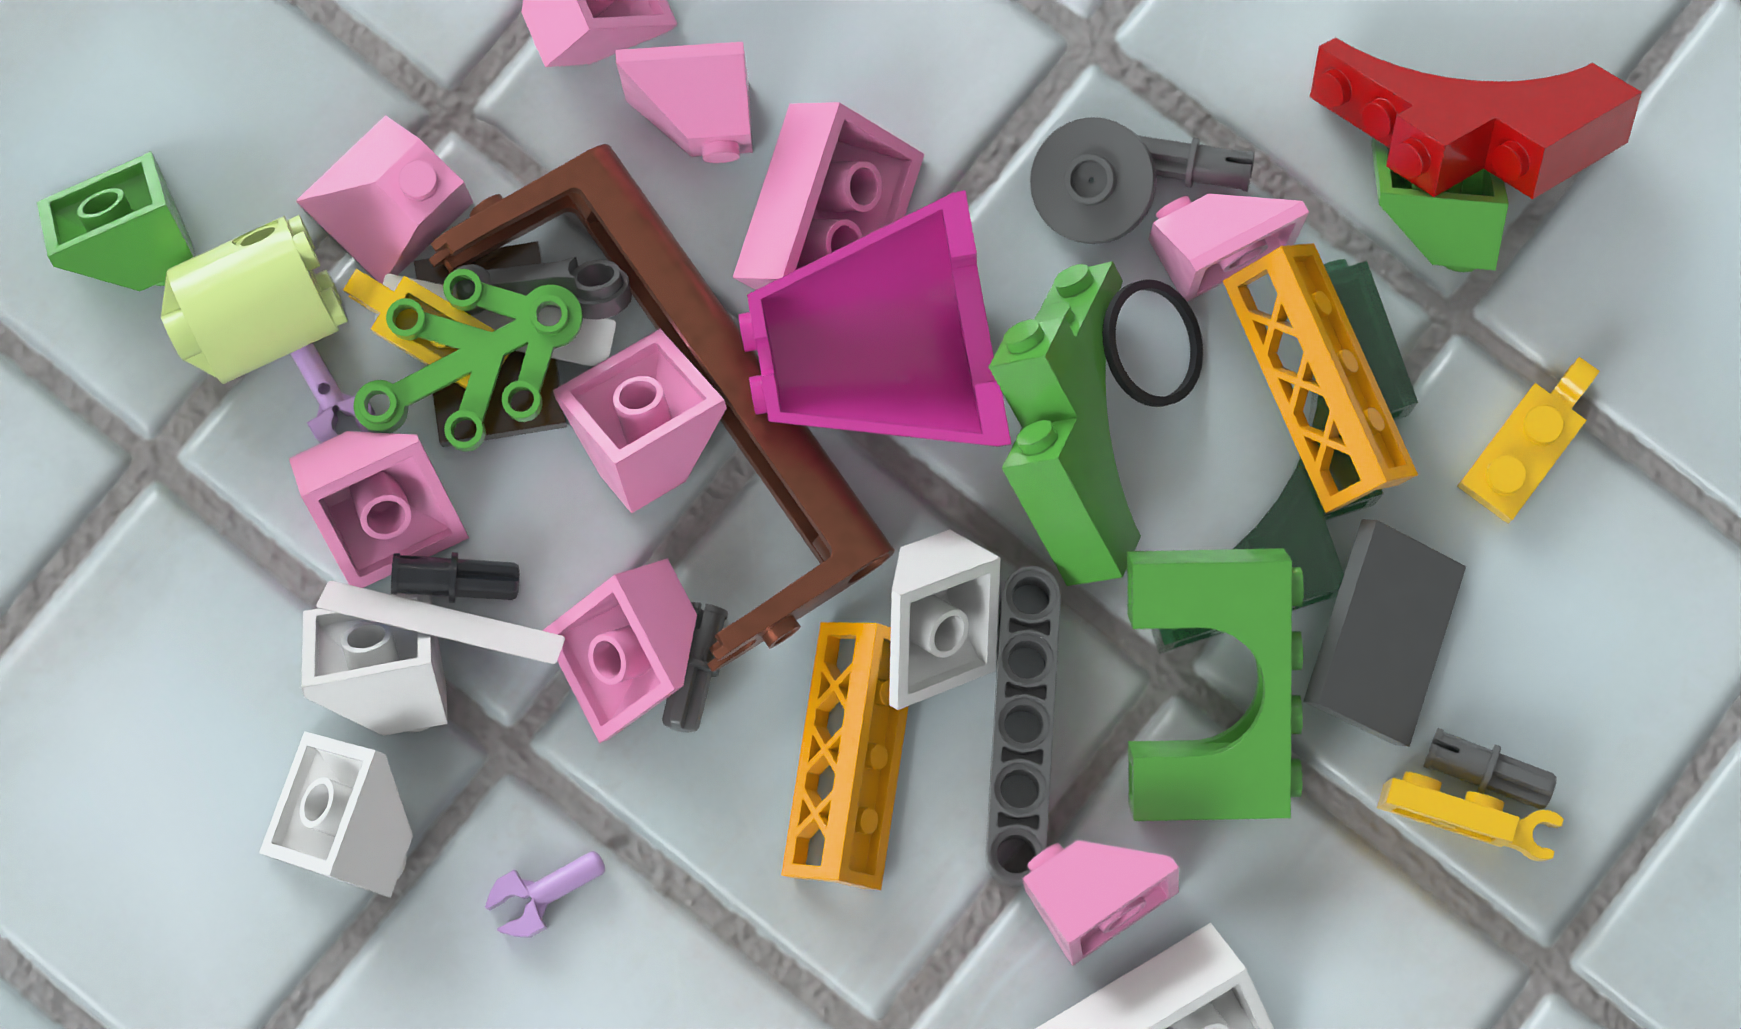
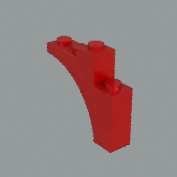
M1335 37L1319 46L1310 98L1390 148L1386 167L1433 197L1485 169L1529 198L1534 199L1627 144L1642 92L1593 62L1585 67L1564 74L1521 81L1466 80L1423 73L1401 67L1360 51Z

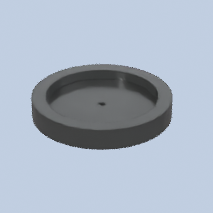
M1098 117L1081 118L1068 122L1050 134L1034 158L1030 175L1032 199L1044 222L1059 235L1085 244L1112 242L1134 230L1149 212L1155 197L1157 184L1154 160L1142 139L1126 126Z

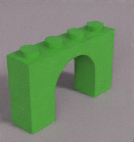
M1284 548L1127 551V615L1132 629L1209 628L1219 630L1241 641L1254 655L1257 667V685L1253 700L1239 721L1226 731L1210 738L1199 740L1128 741V804L1133 821L1291 818V798L1301 797L1302 795L1300 758H1291V734L1302 733L1303 709L1301 696L1291 695L1292 671H1300L1303 666L1301 631H1292V607L1302 606L1303 574L1301 567H1292V560Z

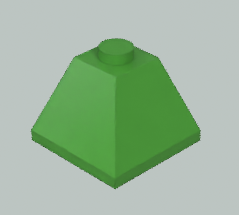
M1372 138L1371 145L1378 203L1432 265L1444 266L1456 272H1471L1476 269L1496 270L1509 205L1505 182L1487 170L1482 169L1433 197L1386 167L1390 148Z
M152 152L37 202L47 256L53 267L136 291H142L154 285L165 286L166 274L169 268L195 257L190 236Z

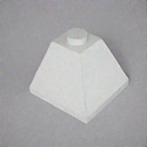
M950 529L900 548L892 587L889 705L896 710L996 671L1000 557Z
M402 593L394 595L433 605L431 595ZM319 608L303 611L301 688L304 698L383 736L402 732H420L433 726L448 724L446 680L438 637Z
M304 731L259 853L391 898L396 881L404 871L406 854L413 834L386 754Z

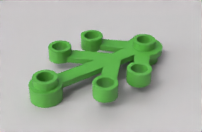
M457 269L451 272L444 281L443 291L445 297L454 308L461 311H469L480 307L514 319V321L493 332L427 313L418 302L412 299L404 298L391 304L386 314L387 325L394 335L402 340L421 338L458 350L393 384L385 380H374L366 383L359 389L354 399L356 418L371 432L393 433L405 423L408 415V406L470 375L460 409L447 419L444 432L447 440L457 450L463 452L473 451L481 446L486 436L483 422L504 357L528 344L519 379L510 383L503 391L502 405L507 414L516 421L527 422L533 420L539 415L543 406L540 392L554 349L566 346L572 342L582 327L583 312L581 305L575 295L568 289L558 285H543L535 288L525 296L482 283L479 277L468 269ZM462 280H470L475 283L474 294L466 300H458L453 296L454 286ZM554 305L560 308L562 314L558 323L552 326H545L539 322L538 316L544 307ZM406 309L416 311L418 313V321L413 328L402 330L397 327L396 318L400 312ZM522 390L531 392L534 396V402L530 409L524 412L512 409L511 399L514 394ZM378 394L387 395L390 400L389 409L382 415H371L368 411L370 399ZM464 420L473 421L477 428L475 436L467 442L456 440L454 436L456 425Z

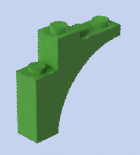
M1113 261L1089 267L1085 264H1077L1058 273L1035 319L1024 320L1009 328L989 365L990 371L1022 427L1002 466V470L1067 586L1123 578L1127 569V551H1135L1141 538L1120 482L1113 453L1107 413L1106 357L1102 336L1103 322L1110 301L1120 290L1123 283Z

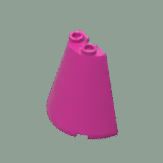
M966 190L953 192L747 294L750 312L738 314L745 352L758 351L761 375L749 377L756 415L768 413L769 422L993 447L1011 445L1002 391L989 369L994 355L977 267V251Z

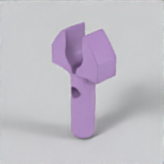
M314 343L292 352L291 356L319 403L317 417L307 422L318 442L321 444L338 436L335 427L338 421L336 412L339 410L346 416L354 417L361 432H371L356 418L354 413L355 396L352 397L340 391ZM369 402L368 411L371 415L375 416V411Z
M591 851L536 882L521 879L518 872L513 870L496 880L489 893L485 907L488 910H492L505 903L511 897L517 896L523 899L531 897L532 900L526 904L524 914L519 919L512 920L497 928L499 932L510 936L531 938L547 929L543 921L547 905L602 875L605 872L604 862L598 853Z

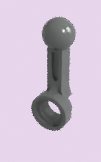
M575 256L558 262L490 270L473 264L463 265L455 269L471 270L479 277L482 283L525 296L535 288L543 285L564 287L572 292L579 301L583 318L596 320L612 317L622 312L632 299L627 274L616 263L609 260H593L578 266ZM470 280L459 281L453 288L454 298L458 300L469 299L475 292V283ZM476 307L464 312L469 315L482 313L486 309Z

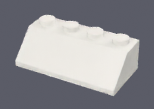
M1209 923L1036 1029H1274L1246 967L1215 927Z

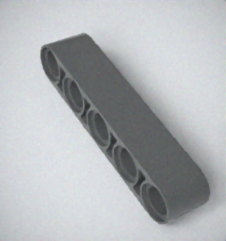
M1036 566L1022 567L1013 572L1005 582L1000 602L985 860L987 870L992 878L1001 885L1011 888L1024 886L1023 877L1031 871L1029 869L1023 873L1014 874L1003 869L997 859L999 846L1007 840H1022L1031 848L1033 858L1047 848L1061 594L1059 584L1054 575L1046 569ZM1021 586H1038L1046 594L1048 606L1038 614H1026L1015 606L1012 595ZM1019 648L1034 649L1043 658L1045 669L1034 678H1022L1012 671L1008 658ZM1018 711H1026L1033 714L1038 719L1041 727V733L1038 738L1029 743L1016 742L1010 738L1005 730L1004 723L1009 715ZM1012 775H1023L1032 780L1037 789V799L1035 802L1025 808L1010 806L1005 802L1001 794V784L1005 779Z

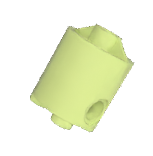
M300 215L288 220L285 216H282L167 270L161 319L174 348L183 361L185 360L218 378L222 384H225L339 331V325L348 322L341 306L343 304L328 271L324 270L315 274L313 270L321 265L314 251V243Z

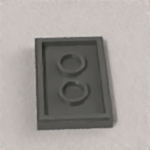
M1362 519L1303 702L1389 743L1410 747L1466 566L1378 520Z

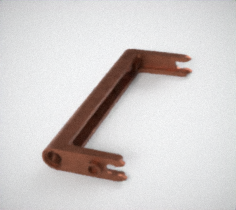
M602 144L587 150L505 198L500 194H496L480 202L470 212V218L452 227L430 243L437 253L429 258V261L433 267L444 264L451 273L456 268L471 264L566 212L575 213L606 258L616 263L627 274L633 297L657 330L661 329L725 400L727 409L720 421L820 564L715 635L718 642L709 648L715 658L707 664L711 671L714 672L763 641L771 649L787 640L801 628L797 621L799 618L867 576L888 560L895 550L808 426L769 422L768 413L756 415L749 377L761 375L758 355L755 351L745 352L741 331L611 146Z

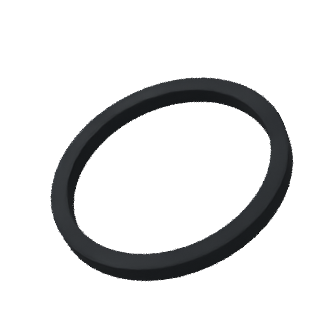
M1151 279L1141 280L1121 288L1110 301L1103 322V348L1109 369L1124 392L1137 402L1151 407L1175 404L1184 399L1193 390L1202 369L1203 341L1196 316L1184 297L1164 282ZM1139 290L1156 292L1166 298L1179 312L1187 329L1190 343L1188 371L1182 384L1167 396L1151 395L1139 388L1126 373L1118 354L1116 344L1117 319L1125 301Z

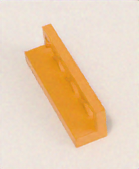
M1315 244L1280 246L1224 279V286L1325 513L1337 511L1375 490L1398 486L1418 475ZM1266 274H1269L1277 292L1272 315L1257 309L1247 286ZM1283 332L1297 337L1303 350L1298 373L1284 368L1277 352ZM1309 391L1323 396L1330 410L1324 431L1310 426L1303 412ZM1335 449L1350 455L1360 477L1359 482L1341 491H1338L1329 470Z
M820 622L781 876L794 879L834 882L861 889H882L909 708L907 706L896 710L889 705L891 627L879 623ZM840 639H856L852 663L841 674L837 667ZM840 701L845 709L843 725L831 736L827 729L829 712ZM830 765L835 773L833 790L822 801L817 792L819 776ZM820 829L825 837L821 866L806 865L809 841Z

